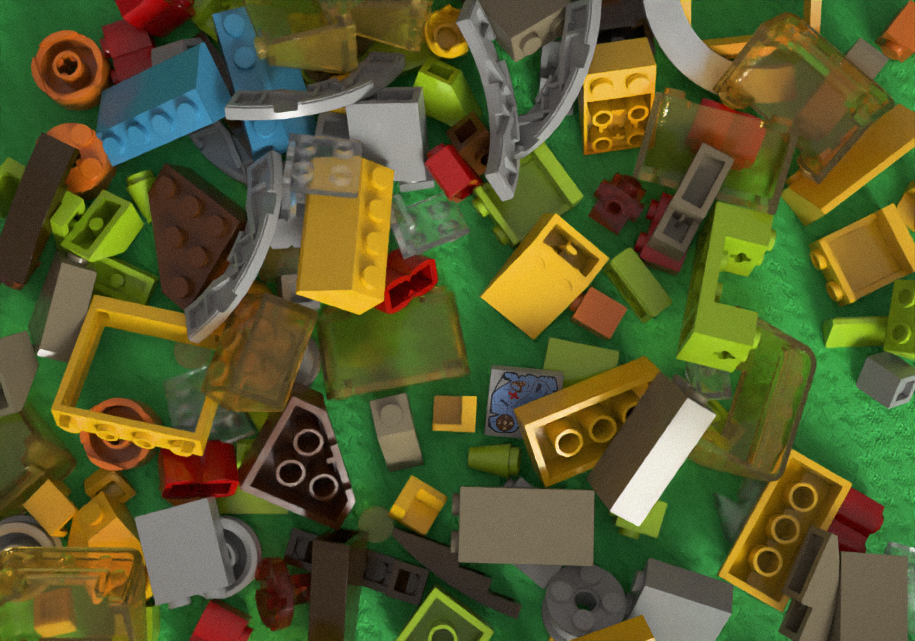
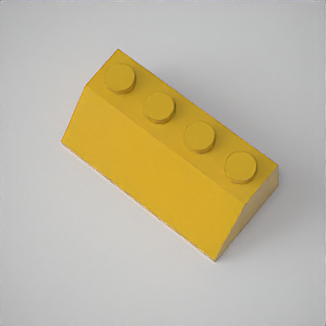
M897 104L889 111L883 106L866 119L870 124L867 128L860 132L855 127L839 140L843 144L842 147L834 153L830 148L826 149L812 160L816 165L813 169L805 173L801 168L785 181L789 187L782 191L780 195L804 226L826 215L915 147L914 111L901 104Z
M365 158L326 159L310 162L295 294L358 315L384 301L394 170Z
M787 447L717 575L783 613L790 597L781 592L810 526L813 525L822 530H828L852 483L792 448Z

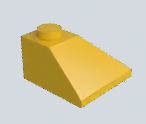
M103 491L73 515L66 549L93 601L99 604L146 565L136 522L125 504Z

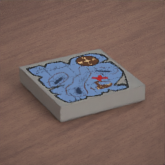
M492 364L484 435L523 439L513 409L561 390L563 372Z

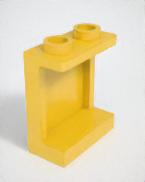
M894 203L809 244L811 249L809 253L810 259L814 267L822 271L828 282L825 284L827 293L834 302H838L840 307L855 302L857 299L894 282L895 279H900L915 272V243Z

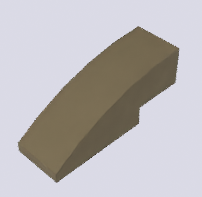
M702 143L652 233L647 246L678 262L685 254L700 223L705 218L735 159Z
M811 525L781 593L792 598V601L778 632L793 641L827 640L836 608L839 587L840 558L838 537Z

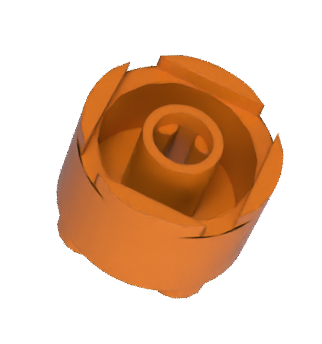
M62 30L50 34L38 45L40 48L36 56L32 58L31 71L35 83L47 96L66 110L82 111L100 104L101 92L113 86L110 70H113L110 60L93 40L75 31Z
M64 123L53 127L46 133L80 150L77 158L80 157L81 159L76 160V167L71 168L65 180V184L69 185L68 191L87 201L97 198L103 189L107 190L109 188L108 185L112 181L113 176L115 177L117 165L112 167L108 155L103 149V142L97 138L94 130L84 124Z
M111 398L95 405L89 410L162 426L161 418L144 402L135 399ZM81 431L79 435L89 460L96 466L110 471L131 470L142 467L156 455L160 448L155 446L153 449H146L135 445L133 441L121 440L119 438L117 441H108L98 437L95 433Z

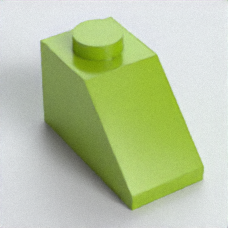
M103 189L60 245L63 249L89 262H95L125 252L143 228L144 223L131 202Z

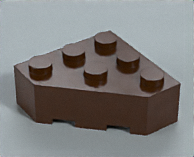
M165 163L148 192L162 293L184 310L207 289L214 279L216 280L225 273L231 263L227 258L234 246L239 231L244 232L248 217L247 212L191 168Z
M289 379L238 469L239 488L244 492L338 531L356 502L350 477L322 393Z

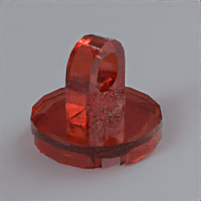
M273 556L261 559L255 572L256 581L261 580V590H256L255 594L258 613L262 623L267 628H270L271 631L285 630L291 625L294 605L310 602L311 573L290 575L285 562L280 557Z

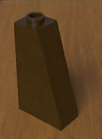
M340 527L338 531L330 528L313 540L308 641L355 640L369 532Z

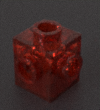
M617 172L610 182L604 178L593 194V197L598 199L588 216L618 235L626 222L630 220L634 223L646 205L640 201L645 195L646 190L641 188L640 182L634 177Z

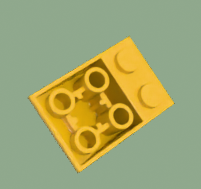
M647 37L596 44L587 76L578 94L584 155L652 146L656 62Z
M543 213L479 297L534 340L589 286L609 260V257L556 213Z

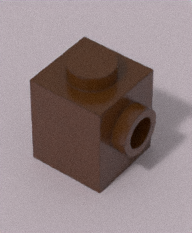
M472 110L445 133L458 153L480 176L486 171L488 163L490 129Z

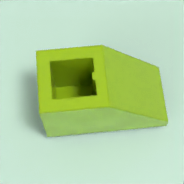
M429 56L418 71L413 86L423 87L426 117H433L448 124L450 127L454 126L472 110L481 118L482 111L462 70Z

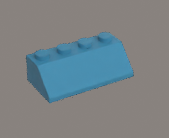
M244 6L212 14L215 34L233 95L237 90L286 89L307 91L283 12ZM314 114L276 120H241L253 162L271 150L282 155L314 146V135L317 126Z
M205 42L101 92L96 136L103 142V149L108 155L112 167L226 117L225 106L232 97Z

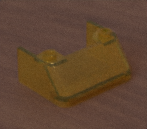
M758 317L756 327L761 328L760 340L757 348L749 351L746 361L740 362L735 368L741 372L722 434L715 431H705L687 458L703 467L761 482H773L780 479L785 472L816 371L817 362L811 348Z

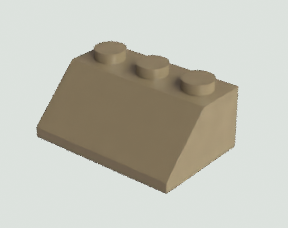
M27 331L0 338V417L22 411L39 367L35 349Z

